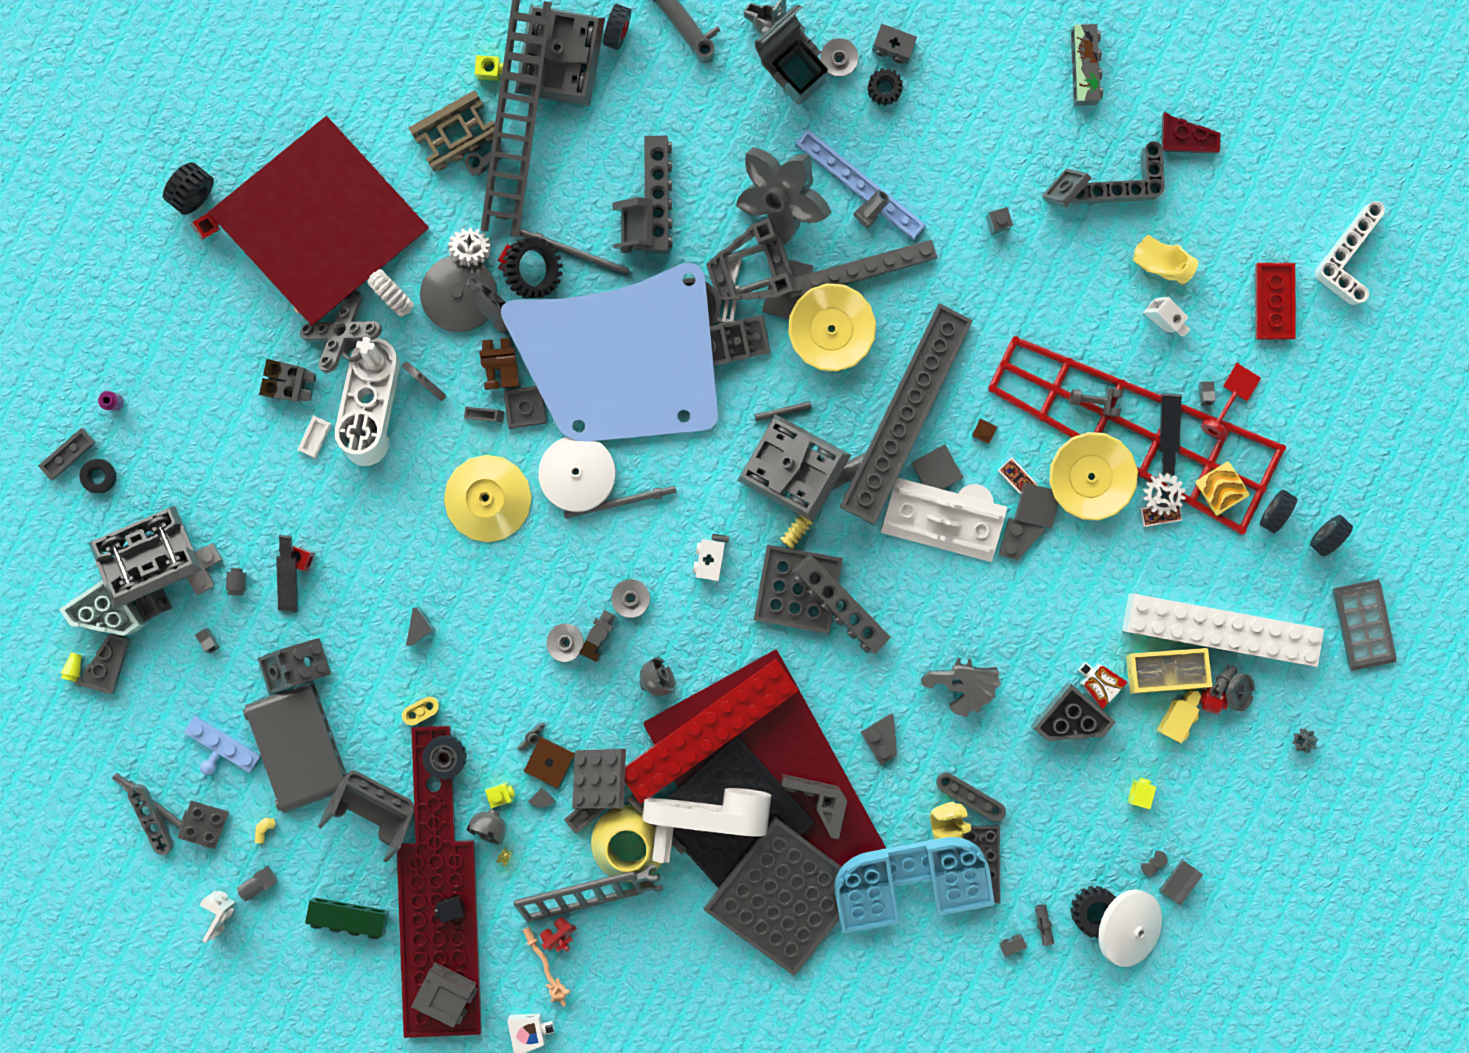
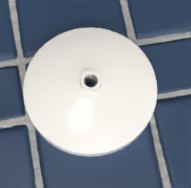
M569 437L562 438L547 449L539 466V482L545 496L557 507L570 512H584L599 506L610 495L616 478L614 461L608 450L598 441L584 442L576 441ZM575 469L579 470L578 475H573L572 472H575Z
M1142 890L1126 891L1113 900L1105 911L1099 928V946L1104 957L1110 962L1121 967L1133 966L1145 959L1156 945L1162 927V912L1158 901L1152 895Z

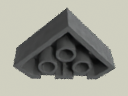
M1066 683L1030 727L1044 739L1057 741L1104 737L1116 721L1072 684Z

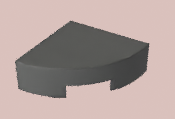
M541 787L528 803L536 807H546L555 802V799Z

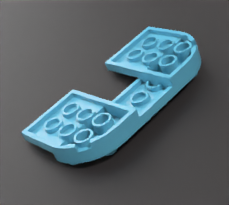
M947 837L866 852L853 857L839 870L834 884L842 934L900 923L894 886L922 880H932L938 916L995 905L990 869L983 852L969 840Z

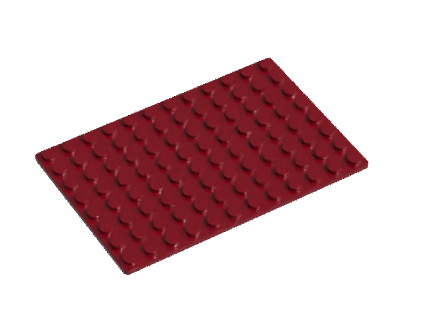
M777 650L769 652L646 720L644 727L653 744L655 745L775 658L797 687ZM800 690L738 734L740 739L780 783L782 774L839 786L845 795L847 804L839 839L830 837L815 806L817 794L815 797L804 795V792L801 790H796V793L789 792L815 821L800 836L841 866L862 853L886 849ZM730 741L675 779L674 782L679 788Z

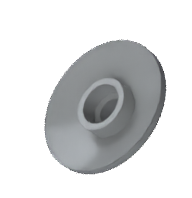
M837 38L824 45L820 60L828 68V74L843 77L849 75L856 68L858 51L850 41ZM841 57L842 62L839 63L835 59Z
M627 579L616 585L612 592L611 601L617 613L624 617L633 618L646 611L650 602V595L643 583L638 580ZM629 595L635 597L633 602L628 601L627 597Z
M563 623L555 626L547 637L548 652L554 659L561 662H569L576 659L580 655L579 652L584 644L582 633L572 624ZM567 639L570 641L569 646L565 645Z

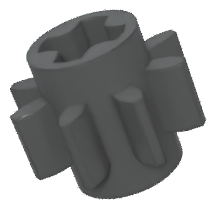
M1300 729V733H1294L1295 737L1292 743L1297 747V751L1303 750L1304 753H1310V748H1317L1318 738L1313 735L1314 731L1307 732L1306 729Z

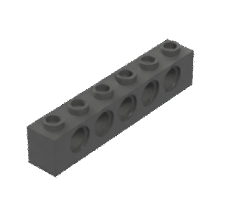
M644 136L645 198L652 199V246L645 247L646 254H669V248H672V237H669V229H672V218H669V210H672V199H668V191H672V180H668V172H672V161H668V153H672V142H668V136ZM656 153H661L664 157L662 160L656 161L653 159V156ZM656 172L664 174L660 180L654 179L653 175ZM656 191L664 193L661 199L653 197ZM656 210H662L664 212V215L661 218H656L653 216ZM656 229L664 231L661 237H655L653 233Z
M807 555L791 571L795 575L793 578L801 586L804 584L808 588L807 593L812 598L819 599L821 602L820 606L827 613L830 611L835 616L833 619L838 625H844L848 629L846 633L852 639H857L861 643L859 646L866 653L876 654L891 638L813 556ZM815 573L817 575V581L816 583L812 584L810 582V576ZM826 587L830 589V595L828 597H825L823 595V591ZM839 601H842L844 605L841 611H838L836 608ZM855 614L857 620L854 624H851L850 617ZM865 628H868L869 636L864 638L863 631Z

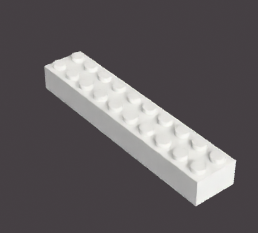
M1130 593L1128 595L1122 631L1315 667H1318L1324 633L1322 628Z

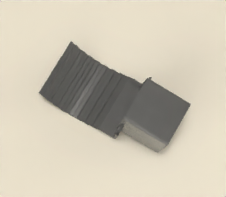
M795 5L764 32L754 44L761 58L762 66L796 104L800 105L826 82L828 68L817 57L821 54V51L801 30L796 13L803 6ZM797 55L816 75L801 90L782 70Z

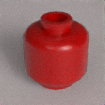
M1212 687L1206 690L1203 689L1199 700L1202 710L1214 714H1220L1222 709L1227 710L1228 704L1225 691L1220 698H1217V695L1214 697L1210 693Z

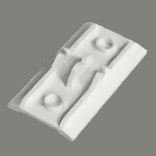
M897 477L881 533L992 562L1007 507Z

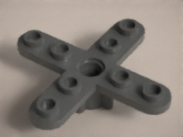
M354 291L343 300L335 322H318L313 326L308 323L300 331V336L305 341H327L318 365L324 373H330L337 367L347 341L357 340L362 342L363 337L374 340L382 332V326L378 322H354L362 302V295L358 291ZM351 346L347 351V355H349L351 350H353L356 346Z

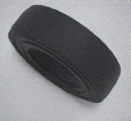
M93 459L82 466L79 478L82 486L89 492L104 493L114 486L116 471L108 461ZM95 469H101L105 474L103 482L99 484L94 483L91 479V474Z

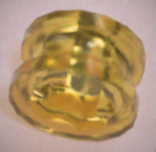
M504 847L496 863L501 862L505 867L513 851H507V848Z

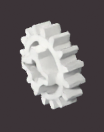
M469 228L467 232L461 229L462 233L455 232V237H450V242L448 243L450 256H453V261L460 260V265H463L465 262L468 267H470L471 263L477 266L478 261L483 263L484 257H489V252H491L489 238H486L485 233L479 234L478 229L475 232H472V228Z
M1159 473L1157 479L1152 476V482L1145 483L1148 489L1142 490L1147 493V495L1142 497L1144 500H1148L1145 505L1147 507L1152 506V512L1158 509L1159 515H1162L1163 511L1170 515L1171 509L1177 512L1176 506L1182 507L1180 500L1186 498L1181 495V493L1186 491L1184 488H1180L1183 483L1181 481L1176 482V476L1170 479L1169 473H1166L1165 477ZM1161 482H1170L1172 484L1164 486ZM1155 488L1154 495L1151 496L1152 490ZM1160 488L1166 491L1167 499L1162 497ZM1174 493H1176V498L1173 501ZM1162 502L1167 504V506H1158L1156 504Z

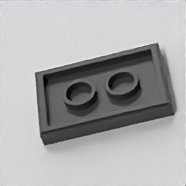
M789 260L794 278L812 273L813 265ZM772 285L768 286V290L773 289ZM788 293L778 298L765 299L762 313L789 319L799 298L790 300Z

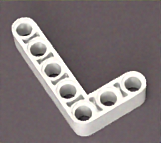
M1374 201L1362 208L1315 271L1318 281L1351 305H1357L1366 301L1369 297V291L1342 268L1383 216L1385 208L1378 201ZM1370 208L1375 210V216L1370 213ZM1359 223L1363 224L1364 231L1359 229ZM1347 238L1352 240V246L1348 245ZM1336 253L1340 254L1341 261L1336 259ZM1324 268L1329 270V276L1324 274ZM1340 279L1345 283L1344 288L1339 285ZM1355 291L1360 294L1359 300L1354 296Z

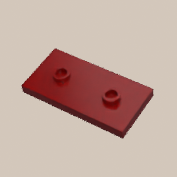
M1256 263L1255 340L1296 339L1295 263Z

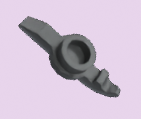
M539 723L529 731L517 749L522 751L529 744H536L539 740L538 733L542 732L545 724Z

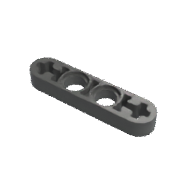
M137 784L129 790L128 798L154 851L159 855H165L173 848V840L148 789L142 784ZM135 792H137V793L141 792L142 795H141V796H139V795L136 796V795H135ZM148 807L151 810V815H145L142 808ZM151 824L158 825L159 832H153ZM161 843H162V844H166L167 846H166V847H164V846L161 847L160 844H161Z

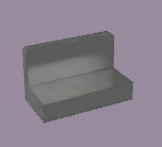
M1181 859L1160 888V891L1177 904L1182 905L1203 874Z

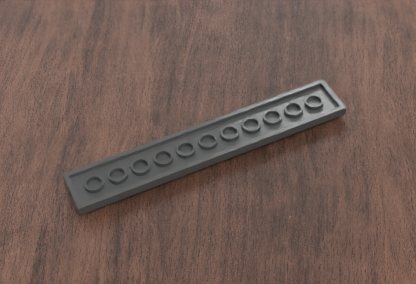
M940 303L937 304L839 508L873 525L876 523L973 320Z

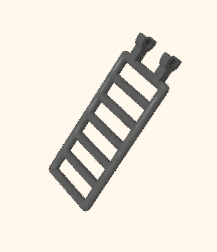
M652 864L644 871L636 873L633 871L517 899L514 901V906L525 921L531 922L640 895L644 891L652 889L656 892L663 891L662 885H654L655 882L661 880L660 874L650 876V872L656 870L655 864ZM631 880L634 888L623 891L619 882ZM612 885L616 893L604 895L600 887ZM592 889L596 897L586 900L582 892ZM573 894L578 902L567 904L562 896ZM555 899L559 907L548 909L543 901ZM535 903L540 911L529 913L525 906Z

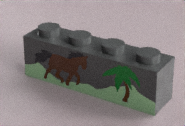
M1097 24L1074 25L1071 29L1074 106L1097 105L1103 98V88L1100 87L1102 68H1099L1102 53L1101 49H1098L1101 32L1097 29Z

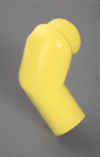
M264 818L257 824L255 843H264L265 832L268 829H273L276 825L273 818Z

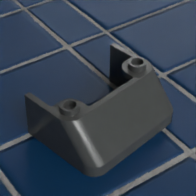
M350 771L345 775L328 802L318 827L322 829L332 816H343L347 809L380 826L378 837L383 843L389 845L383 859L384 862H387L402 845L414 813V804L410 799L357 771Z

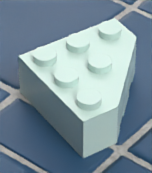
M103 580L59 609L71 626L89 628L122 636L132 635L147 625L133 602L114 609Z

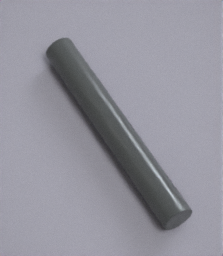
M808 401L754 415L756 422L773 418L775 414L783 416L812 409L811 402Z

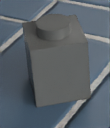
M1008 207L989 212L986 216L991 235L1009 230L1013 226Z

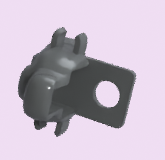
M779 0L775 6H760L750 3L744 10V17L753 23L759 33L763 34L786 14V0ZM800 23L801 30L804 33L805 27Z

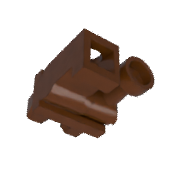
M511 338L500 339L501 349H494L493 340H482V351H479L481 365L485 368L487 382H484L485 390L500 388L499 381H495V370L501 371L502 388L521 387L516 349L513 347Z

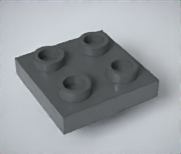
M190 800L189 806L183 815L177 838L215 849L229 811Z

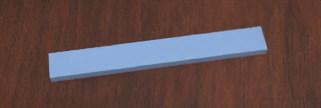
M808 129L795 144V146L805 154H809L811 159L865 202L876 191L881 190L885 192ZM887 194L890 202L880 214L914 241L926 224Z

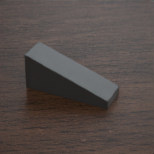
M465 407L464 419L503 423L504 411Z

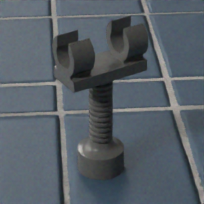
M1108 388L1106 389L1105 397L1083 395L1081 390L1072 389L1070 404L1079 405L1080 402L1104 405L1103 415L1118 417L1120 416L1121 409L1110 408L1111 398L1123 397V390Z

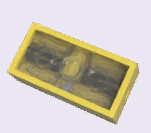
M1208 648L1135 653L1126 656L1130 694L1212 687Z

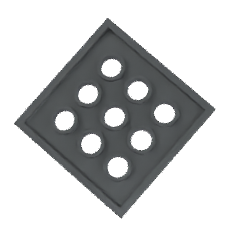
M767 545L754 620L829 634L833 614L830 611L827 613L820 606L821 602L818 598L814 599L807 593L808 588L804 584L802 585L804 588L802 594H794L792 589L798 582L793 578L795 575L791 571L807 555H811L839 582L843 558ZM781 561H785L788 564V570L783 573L777 569V564ZM815 573L810 576L812 584L817 581ZM782 580L785 588L782 591H776L774 589L775 581ZM826 587L823 591V595L825 597H828L830 595V589L828 587ZM773 599L781 601L780 609L773 610L770 607ZM793 602L800 605V611L796 614L791 613L789 610V606ZM811 606H817L819 609V614L816 617H811L808 614V609Z

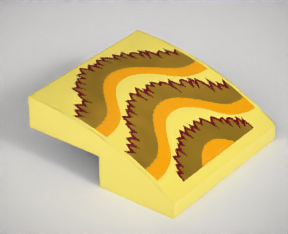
M1229 461L1195 481L1196 486L1206 498L1207 504L1216 516L1250 496Z

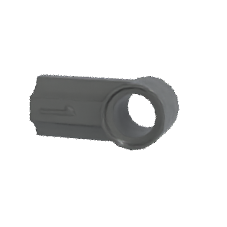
M881 190L876 191L866 203L862 204L854 212L853 216L865 228H868L878 218L877 215L890 202L889 196Z
M269 865L237 887L239 896L245 902L278 882Z

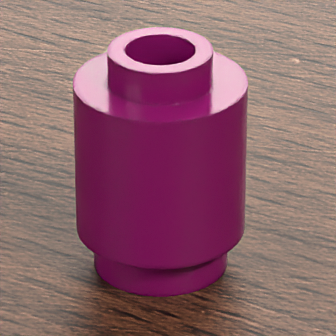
M105 391L100 394L98 403L102 409L116 412L123 407L124 400L118 393Z

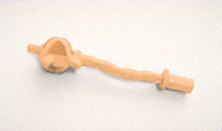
M530 927L523 929V933L528 941L527 945H531L543 962L544 972L550 983L546 987L550 989L551 1002L558 1001L562 1006H565L564 999L570 993V990H566L565 986L560 983L559 978L556 979V982L554 981L549 970L548 959L535 943L538 939L534 938Z

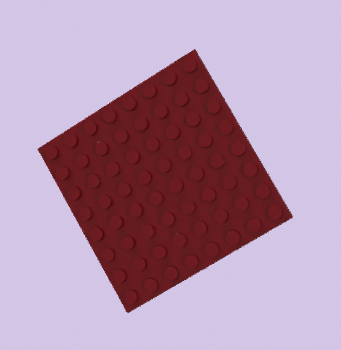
M327 115L208 211L213 219L311 326L315 325L364 284L374 272L383 268L429 229L428 225Z

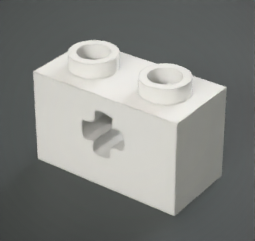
M702 539L701 543H697L696 554H699V560L694 562L693 573H696L697 578L719 581L725 543ZM708 554L712 555L711 558H714V562L705 565L706 562H703V557H707Z

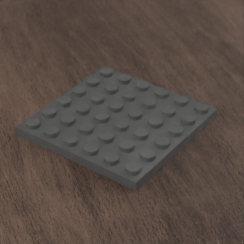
M775 817L768 825L767 834L757 839L703 909L795 976L840 919L834 884L842 866Z

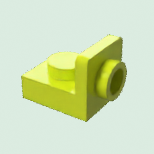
M508 782L485 790L491 808L511 803L514 800L515 792L512 785L509 786Z

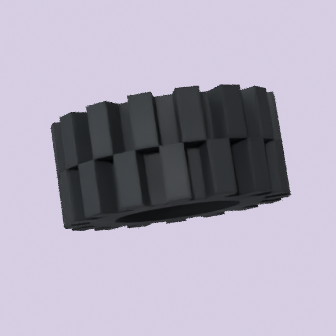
M881 68L880 71H875L871 75L867 87L868 95L872 97V101H876L878 105L881 103L883 106L891 105L894 101L896 102L903 88V81L900 80L901 76L897 75L895 70L893 72L890 71V68H887V70ZM883 80L889 81L892 84V91L887 94L881 93L878 90L879 82Z

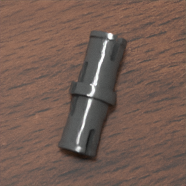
M1227 665L1224 671L1216 677V682L1210 689L1212 696L1215 697L1217 695V698L1222 696L1225 689L1228 688L1231 679L1237 674L1236 667L1232 665L1230 668V665Z
M1037 905L1034 909L1038 921L1036 925L1040 930L1042 945H1052L1055 942L1047 905Z

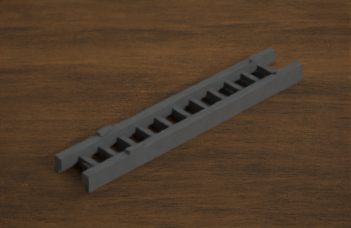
M512 0L480 231L488 232L490 215H493L499 219H513L511 236L519 237L552 2L549 1L543 2L542 16L520 13V0ZM517 21L540 25L539 36L516 32ZM514 41L536 44V56L513 52ZM512 60L535 64L533 76L510 72ZM509 80L532 84L530 97L507 93ZM506 99L529 103L527 117L505 113ZM504 118L526 122L525 136L502 133ZM501 138L523 141L522 156L499 152ZM498 157L521 161L519 175L497 172ZM502 177L518 180L517 194L494 191L495 178ZM493 196L516 199L514 214L491 210Z

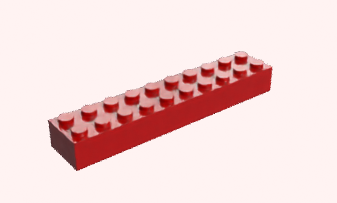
M776 658L625 765L626 785L639 803L642 804L645 799H649L799 691L778 660Z

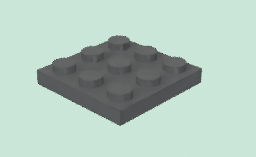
M626 749L575 750L572 809L624 808Z

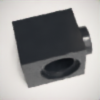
M461 894L439 900L435 907L436 917L440 918L441 923L463 917L467 913Z

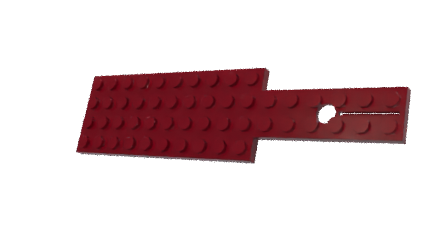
M451 725L412 727L416 842L402 843L397 851L404 1038L481 1035L475 840L455 841L453 778H448L447 780L439 779L441 781L440 789L438 791H431L427 788L426 782L428 778L434 776H430V773L426 772L425 766L422 763V754L427 744L432 739L441 735H450L451 737ZM441 753L440 759L447 762L449 761V756L446 753ZM461 894L467 913L463 917L441 923L440 918H437L435 914L437 902ZM435 962L477 983L475 988L478 990L471 1003L467 1002L465 1009L468 1010L465 1017H463L460 1025L456 1024L454 1028L411 1007L429 970Z

